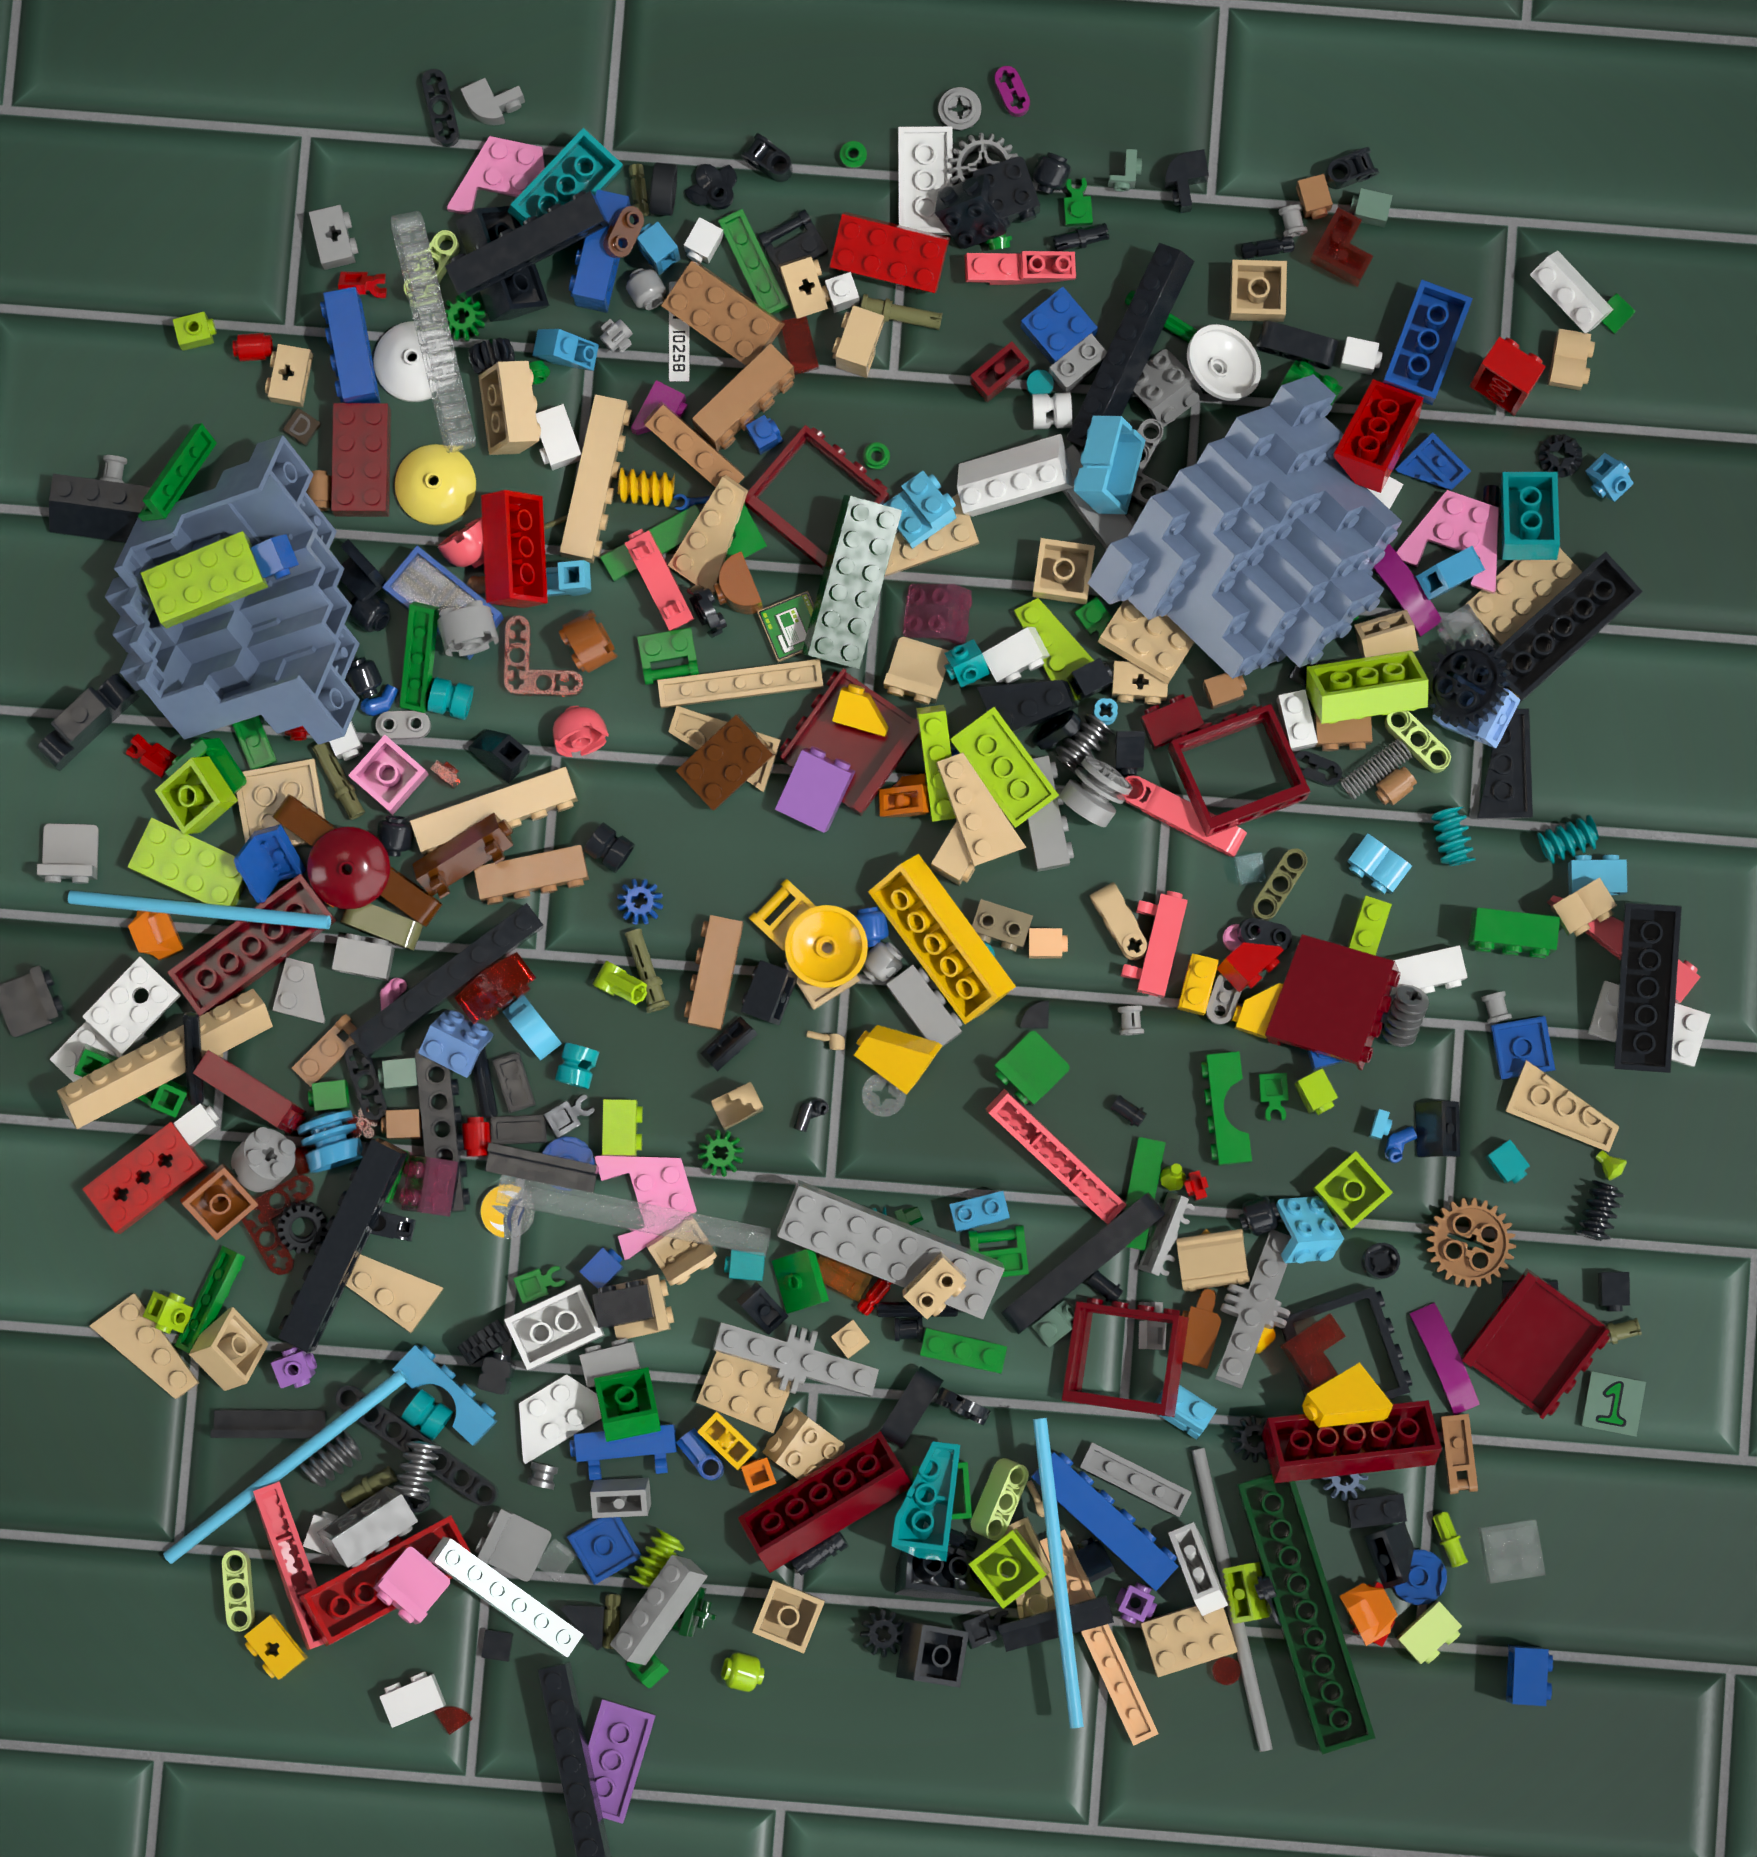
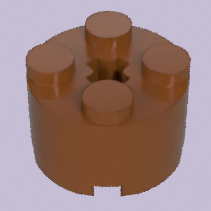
M592 609L562 625L563 629L559 631L565 645H569L575 652L571 656L577 668L588 673L618 657L613 652L615 650L614 645L601 622L597 624L594 619L597 615Z

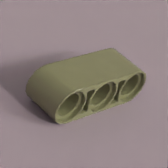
M1294 848L1284 854L1253 903L1252 913L1255 918L1269 921L1276 915L1308 863L1307 856L1302 850ZM1291 855L1298 856L1302 862L1301 867L1298 869L1290 868L1287 864V858ZM1277 878L1283 879L1287 884V889L1283 892L1276 891L1272 886L1273 880ZM1262 901L1269 902L1272 906V913L1269 915L1261 914L1258 910V904Z
M372 904L357 909H345L340 921L347 926L414 951L424 927L416 921Z

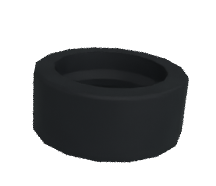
M655 163L650 193L651 214L672 216L677 189L676 164Z

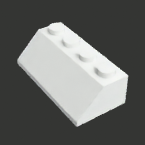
M1061 434L960 463L958 468L957 489L964 514L972 517L1074 487Z

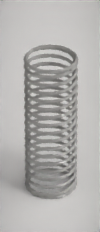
M1397 738L1395 742L1392 741V745L1389 744L1388 747H1385V750L1382 749L1381 752H1378V755L1375 754L1374 757H1371V760L1368 759L1367 762H1364V765L1357 767V770H1353V773L1350 772V775H1346V778L1343 777V780L1341 779L1340 782L1349 796L1355 800L1356 795L1360 796V793L1363 794L1362 788L1367 791L1365 785L1370 789L1369 783L1374 786L1373 781L1377 784L1376 778L1381 781L1380 776L1384 778V774L1388 775L1387 771L1391 773V769L1395 770L1394 766L1396 768L1399 767L1398 764L1402 766L1401 761L1403 763L1406 762L1405 759L1409 761V758L1412 759V755L1405 744ZM1362 767H1364V768L1366 769V771H1367V773L1369 774V776L1366 774V772L1363 770ZM1356 773L1359 774L1362 781L1357 777ZM1352 775L1355 776L1358 783L1353 779Z

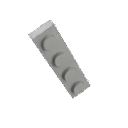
M1091 1443L1080 1465V1468L1180 1517L1192 1493L1094 1443Z

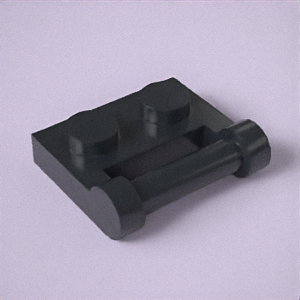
M805 209L798 212V216L768 233L764 231L757 235L781 279L780 264L810 255L812 260H816L828 253L825 243ZM804 225L807 232L776 249L773 247V241Z

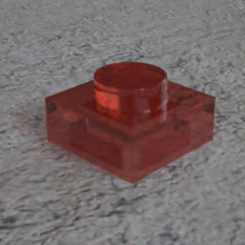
M437 760L430 768L433 773L453 789L461 781L456 775L459 771L447 761L442 764Z

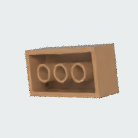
M696 261L689 263L661 305L746 366L770 343L772 344L785 325L784 322Z
M770 343L692 418L694 429L717 451L721 448L726 450L736 440L734 436L741 429L746 431V425L755 420L753 418L760 411L766 412L774 404L773 398L779 392L784 394L793 386V379L795 378L794 366Z

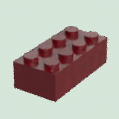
M333 403L331 511L335 517H389L391 409L388 403Z

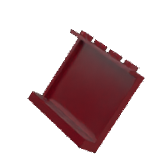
M843 668L840 673L836 671L833 673L826 684L829 686V689L824 696L819 694L811 705L814 709L808 718L806 716L801 718L795 727L798 731L792 740L787 738L779 751L782 753L780 756L781 761L791 768H794L801 751L805 748L810 749L811 746L826 752L825 757L833 761L839 758L851 764L850 769L854 770L855 774L841 803L862 816L879 792V789L882 788L920 734L918 719L908 716L849 675L847 670ZM849 684L858 685L865 688L864 692L871 695L889 727L885 736L832 721L843 686L848 687Z
M1302 934L1265 1033L1269 1043L1280 1046L1281 1042L1356 1064L1358 1070H1363L1365 1063H1369L1373 1054V1047L1371 1045L1374 1037L1378 1038L1381 1033L1382 1022L1380 1021L1383 1012L1387 1013L1390 1008L1391 990L1393 987H1397L1400 980L1401 972H1399L1396 962Z
M1526 1268L1462 1353L1461 1359L1468 1366H1473L1537 1412L1541 1419H1544L1547 1414L1551 1416L1560 1405L1558 1399L1564 1392L1568 1394L1575 1386L1577 1381L1574 1378L1579 1371L1585 1372L1593 1361L1592 1354L1597 1348L1601 1350L1610 1339V1336L1607 1335L1610 1331L1608 1326Z

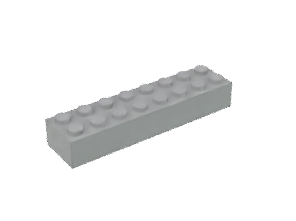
M800 1180L797 1181L777 1229V1236L904 1288L942 1252L965 1274L967 1280L964 1283L966 1285L964 1290L956 1297L951 1295L944 1303L981 1319H984L1005 1269L1003 1262Z

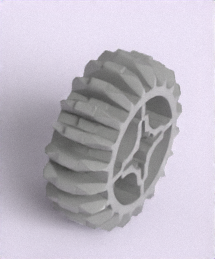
M979 133L978 141H975L974 137L970 135L968 136L969 145L961 140L959 142L961 150L955 148L952 150L953 156L956 158H949L948 163L953 164V167L949 168L947 173L953 174L955 177L950 179V183L954 186L964 182V176L968 175V178L973 177V173L980 169L982 159H984L986 167L1000 163V161L991 160L987 155V151L997 154L1003 161L1018 157L1017 153L1009 154L1013 149L1011 144L1004 148L1002 147L1004 144V138L1002 137L996 143L994 142V134L989 135V140H984V134ZM978 151L979 156L975 162L968 163V166H962L969 155Z

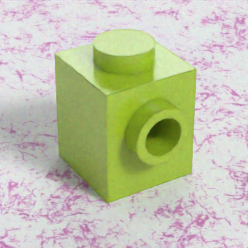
M205 312L173 319L178 344L182 351L214 343L212 335L217 334L213 318L208 319Z

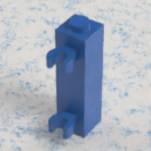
M675 1424L660 1426L661 1431L609 1442H606L604 1431L574 1434V1440H570L571 1457H576V1462L588 1461L590 1480L602 1479L600 1460L653 1454L655 1456L656 1474L668 1473L666 1453L677 1452Z

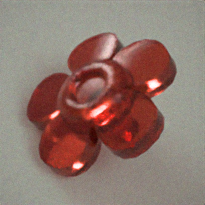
M360 1108L358 1110L359 1118L352 1114L353 1119L347 1121L348 1124H356L357 1127L350 1134L354 1138H360L363 1132L366 1139H371L375 1135V1131L371 1127L378 1126L379 1121H369Z

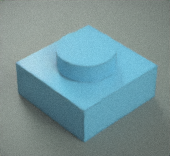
M1381 1109L1377 1110L1369 1137L1380 1140L1383 1135L1388 1136L1392 1125V1120L1388 1119L1390 1112Z

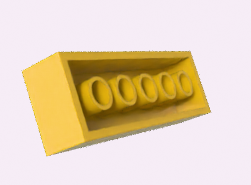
M919 854L901 863L868 891L964 1024L983 1014L1016 987Z

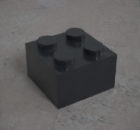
M637 1280L625 1283L626 1288L616 1290L614 1285L598 1288L599 1294L592 1295L598 1328L604 1329L655 1319L656 1316L649 1285H644L643 1281Z
M905 1622L896 1677L960 1688L969 1632Z

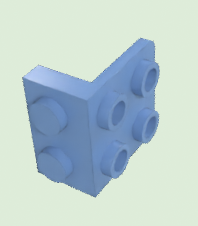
M445 1010L430 1025L418 1053L467 1078L472 1072L480 1051L492 1040L494 1034L488 1031L489 1029L485 1025L473 1023L465 1019L457 1011Z

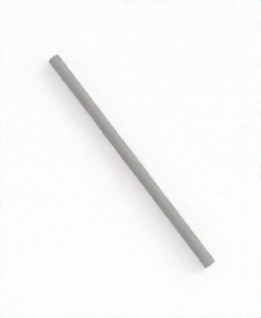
M1205 1448L1192 1450L1222 1590L1228 1604L1226 1606L1238 1651L1237 1656L1259 1752L1272 1750L1273 1747L1244 1622L1237 1624L1232 1622L1234 1618L1231 1617L1230 1601L1227 1600L1229 1598L1227 1595L1228 1590L1225 1589L1227 1585L1224 1583L1226 1579L1223 1578L1225 1574L1222 1571L1224 1568L1232 1566Z

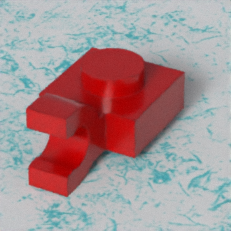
M341 272L338 290L356 287L359 295H366V291H370L375 297L386 298L387 288L376 286L377 284H385L386 274L368 276V272Z
M139 734L132 738L131 743L133 745L126 751V754L132 758L137 759L141 757L139 763L161 778L166 774L165 771L173 765L172 761L177 757L157 742L153 746L150 745Z
M1200 1170L1188 1173L1189 1180L1184 1181L1188 1196H1194L1195 1201L1206 1198L1205 1188L1209 1187L1206 1176L1201 1177Z

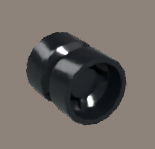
M603 822L593 833L583 851L595 859L602 858V864L616 873L633 851L635 844L623 835L617 838L616 831Z
M1377 1243L1364 1251L1361 1265L1364 1272L1370 1278L1376 1280L1386 1279L1394 1275L1399 1269L1400 1255L1392 1245Z

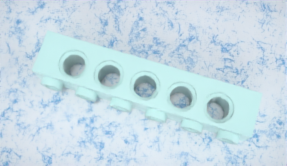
M443 1536L427 1559L559 1655L568 1657L583 1636L573 1626L450 1538Z

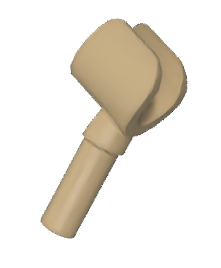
M807 1032L808 1038L829 1041V1050L845 1049V1039L839 1034Z
M1030 1480L1026 1485L1035 1502L1037 1514L1040 1517H1044L1043 1501H1041L1032 1480Z

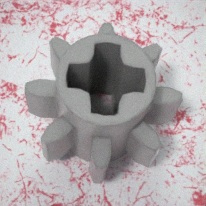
M609 319L601 326L603 334L599 338L611 352H614L617 348L624 352L631 345V341L628 338L633 333L621 319L615 323Z

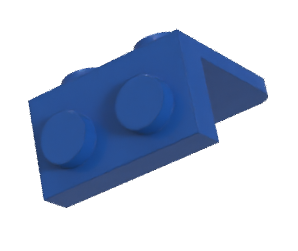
M281 824L254 831L234 858L237 871L241 874L250 894L257 903L265 902L280 881L297 877L300 874L303 875L306 870Z

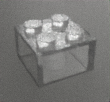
M1536 1519L1477 1527L1487 1583L1492 1584L1546 1575Z

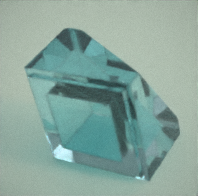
M1262 852L1234 858L1239 886L1266 881Z

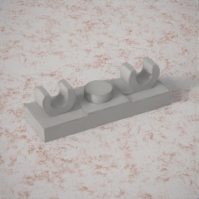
M1171 1192L1167 1193L1162 1205V1209L1166 1214L1155 1223L1138 1269L1157 1276L1160 1274L1169 1275L1170 1272L1163 1269V1264L1166 1260L1175 1261V1258L1168 1255V1252L1178 1237L1179 1224H1189L1190 1222L1183 1217L1185 1209L1195 1210L1194 1205L1188 1203V1198Z

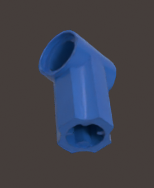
M696 1428L687 1432L676 1442L704 1479L715 1481L721 1478L725 1470L724 1464ZM710 1460L716 1461L719 1465L718 1472L713 1476L707 1475L704 1471V1465Z

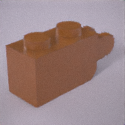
M1208 1288L1199 1294L1200 1297L1197 1300L1196 1307L1190 1306L1189 1310H1183L1181 1315L1189 1318L1183 1362L1203 1369L1208 1368L1221 1324L1219 1315L1213 1313L1216 1295Z

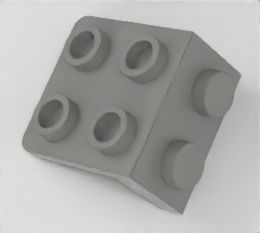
M1167 349L1160 351L1147 361L1133 390V393L1148 407L1153 419L1158 420L1163 427L1174 421L1179 415L1204 397L1193 375Z
M46 824L43 833L42 864H37V875L45 879L44 882L61 883V879H72V883L87 884L89 880H97L99 828L96 825Z
M503 1508L499 1513H493L487 1527L491 1528L487 1539L484 1537L480 1539L475 1552L479 1553L477 1558L485 1564H490L523 1581H529L540 1562L552 1534L549 1530Z

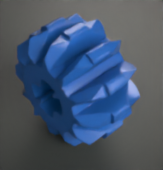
M632 879L634 888L630 889L624 884L622 888L627 895H617L618 900L626 902L618 905L617 908L619 911L628 909L623 915L625 920L634 915V925L638 924L639 917H642L644 924L647 925L649 924L647 915L650 914L654 919H657L658 915L653 909H663L661 903L654 902L662 899L663 895L662 893L653 894L657 889L656 884H652L646 889L648 885L647 879L642 880L641 887H638L636 879ZM640 895H643L647 904H642L641 908H636L637 905L633 903V900L639 899Z

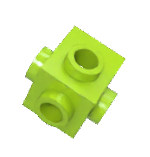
M153 1291L143 1317L155 1322V1328L168 1334L171 1333L172 1329L183 1333L185 1326L190 1320L193 1307L185 1304L186 1298L170 1292L169 1296H165Z

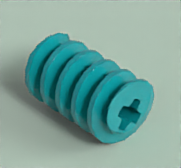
M1464 807L1445 809L1431 816L1433 821L1440 822L1433 827L1434 831L1442 832V834L1436 837V841L1445 843L1438 848V852L1447 854L1440 859V862L1449 864V866L1476 861L1473 857H1467V854L1474 850L1473 847L1465 846L1464 844L1471 840V836L1462 835V832L1469 829L1467 825H1460V822L1467 818L1466 815L1458 814V811Z
M1591 815L1586 816V823L1581 818L1576 819L1575 826L1572 822H1566L1565 830L1562 826L1557 825L1555 827V834L1551 829L1545 830L1544 837L1541 833L1537 832L1543 854L1552 864L1555 863L1556 854H1558L1562 861L1565 860V851H1568L1574 857L1575 848L1577 847L1582 853H1586V844H1589L1595 850L1596 841L1599 839L1598 830Z

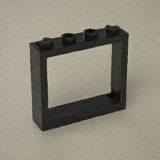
M1372 1287L1291 1314L1289 1318L1282 1317L1287 1323L1285 1328H1281L1304 1398L1307 1393L1315 1389L1293 1323L1365 1298L1369 1300L1398 1384V1388L1383 1393L1389 1400L1410 1393L1409 1387L1413 1385L1408 1370L1403 1371L1399 1360L1404 1359L1399 1344L1393 1343L1391 1334L1394 1333V1328L1390 1318L1384 1317L1382 1307H1385V1302L1381 1291L1376 1292L1375 1288Z

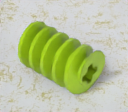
M656 1528L661 1536H651L650 1538L655 1547H645L650 1556H640L639 1558L644 1563V1567H634L639 1576H629L647 1588L651 1586L671 1555L678 1556L674 1551H684L685 1549L680 1540L659 1528Z

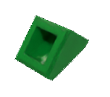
M1617 293L1607 302L1613 308V311L1601 321L1614 335L1636 312Z
M655 1653L646 1665L633 1662L626 1664L641 1683L649 1689L669 1671Z

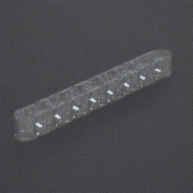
M420 211L391 216V229L444 448L447 453L475 448V433L423 217Z

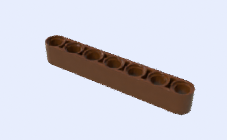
M290 794L286 796L272 816L276 821L312 847L323 835L337 828ZM344 864L342 868L351 874V865ZM390 866V877L381 896L427 927L443 904Z

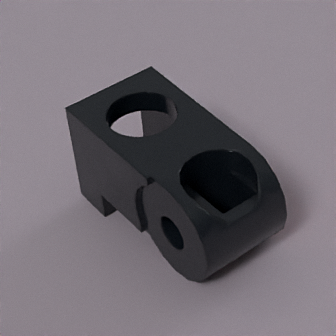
M381 1211L370 1234L412 1242L416 1220Z

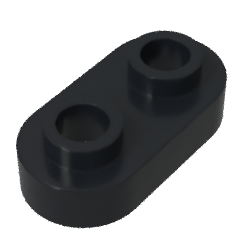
M1068 710L1042 725L1035 732L1032 741L1041 750L1051 749L1058 741L1076 734L1080 728L1079 723L1081 719L1073 710Z
M1249 918L1242 921L1237 929V936L1241 943L1280 946L1283 950H1286L1292 942L1291 931L1285 925L1258 918ZM1251 927L1256 928V936L1251 934ZM1277 933L1282 935V942L1276 939Z

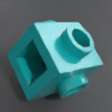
M974 639L944 653L948 664L944 665L947 674L951 680L956 678L960 687L974 683L976 680L991 674L984 656Z

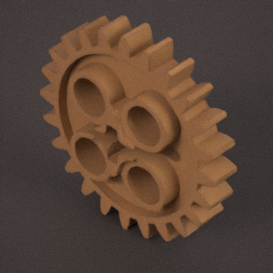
M1465 1198L1461 1199L1460 1207L1451 1202V1211L1449 1212L1447 1209L1441 1208L1440 1211L1443 1218L1434 1216L1433 1220L1437 1223V1226L1428 1227V1230L1433 1232L1434 1235L1425 1238L1426 1241L1433 1243V1246L1426 1249V1252L1434 1253L1435 1255L1429 1262H1438L1440 1265L1435 1270L1436 1273L1445 1270L1444 1280H1448L1453 1276L1454 1285H1458L1461 1279L1464 1280L1465 1288H1469L1472 1280H1474L1476 1287H1481V1279H1484L1487 1284H1491L1490 1275L1493 1274L1495 1277L1500 1278L1501 1274L1498 1269L1508 1270L1509 1268L1504 1262L1505 1259H1514L1508 1253L1509 1249L1516 1248V1245L1509 1243V1239L1516 1235L1507 1233V1229L1512 1226V1223L1503 1224L1502 1220L1506 1214L1497 1216L1495 1213L1498 1206L1488 1210V1201L1486 1200L1480 1206H1477L1476 1198H1472L1470 1205H1467ZM1460 1217L1467 1219L1469 1222V1229L1466 1233H1461L1456 1229L1455 1223ZM1485 1227H1490L1495 1232V1239L1490 1243L1484 1241L1481 1235ZM1453 1233L1464 1239H1469L1473 1236L1475 1243L1494 1249V1252L1489 1253L1478 1247H1472L1468 1250L1467 1243L1451 1239L1447 1234ZM1450 1243L1456 1244L1460 1249V1255L1456 1259H1451L1446 1254V1248ZM1476 1253H1481L1486 1258V1264L1481 1269L1476 1268L1472 1263V1257Z

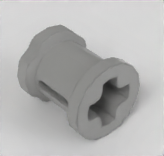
M1290 205L1278 210L1279 215L1283 217L1284 237H1298L1308 232L1307 227L1303 225L1302 205Z
M104 455L105 468L103 477L100 480L124 483L122 476L124 465H127V459L120 456Z
M1505 991L1481 997L1482 1002H1485L1489 1015L1488 1024L1512 1018L1505 1004Z
M1142 1006L1118 1008V1012L1121 1013L1122 1022L1120 1035L1144 1034L1140 1020Z

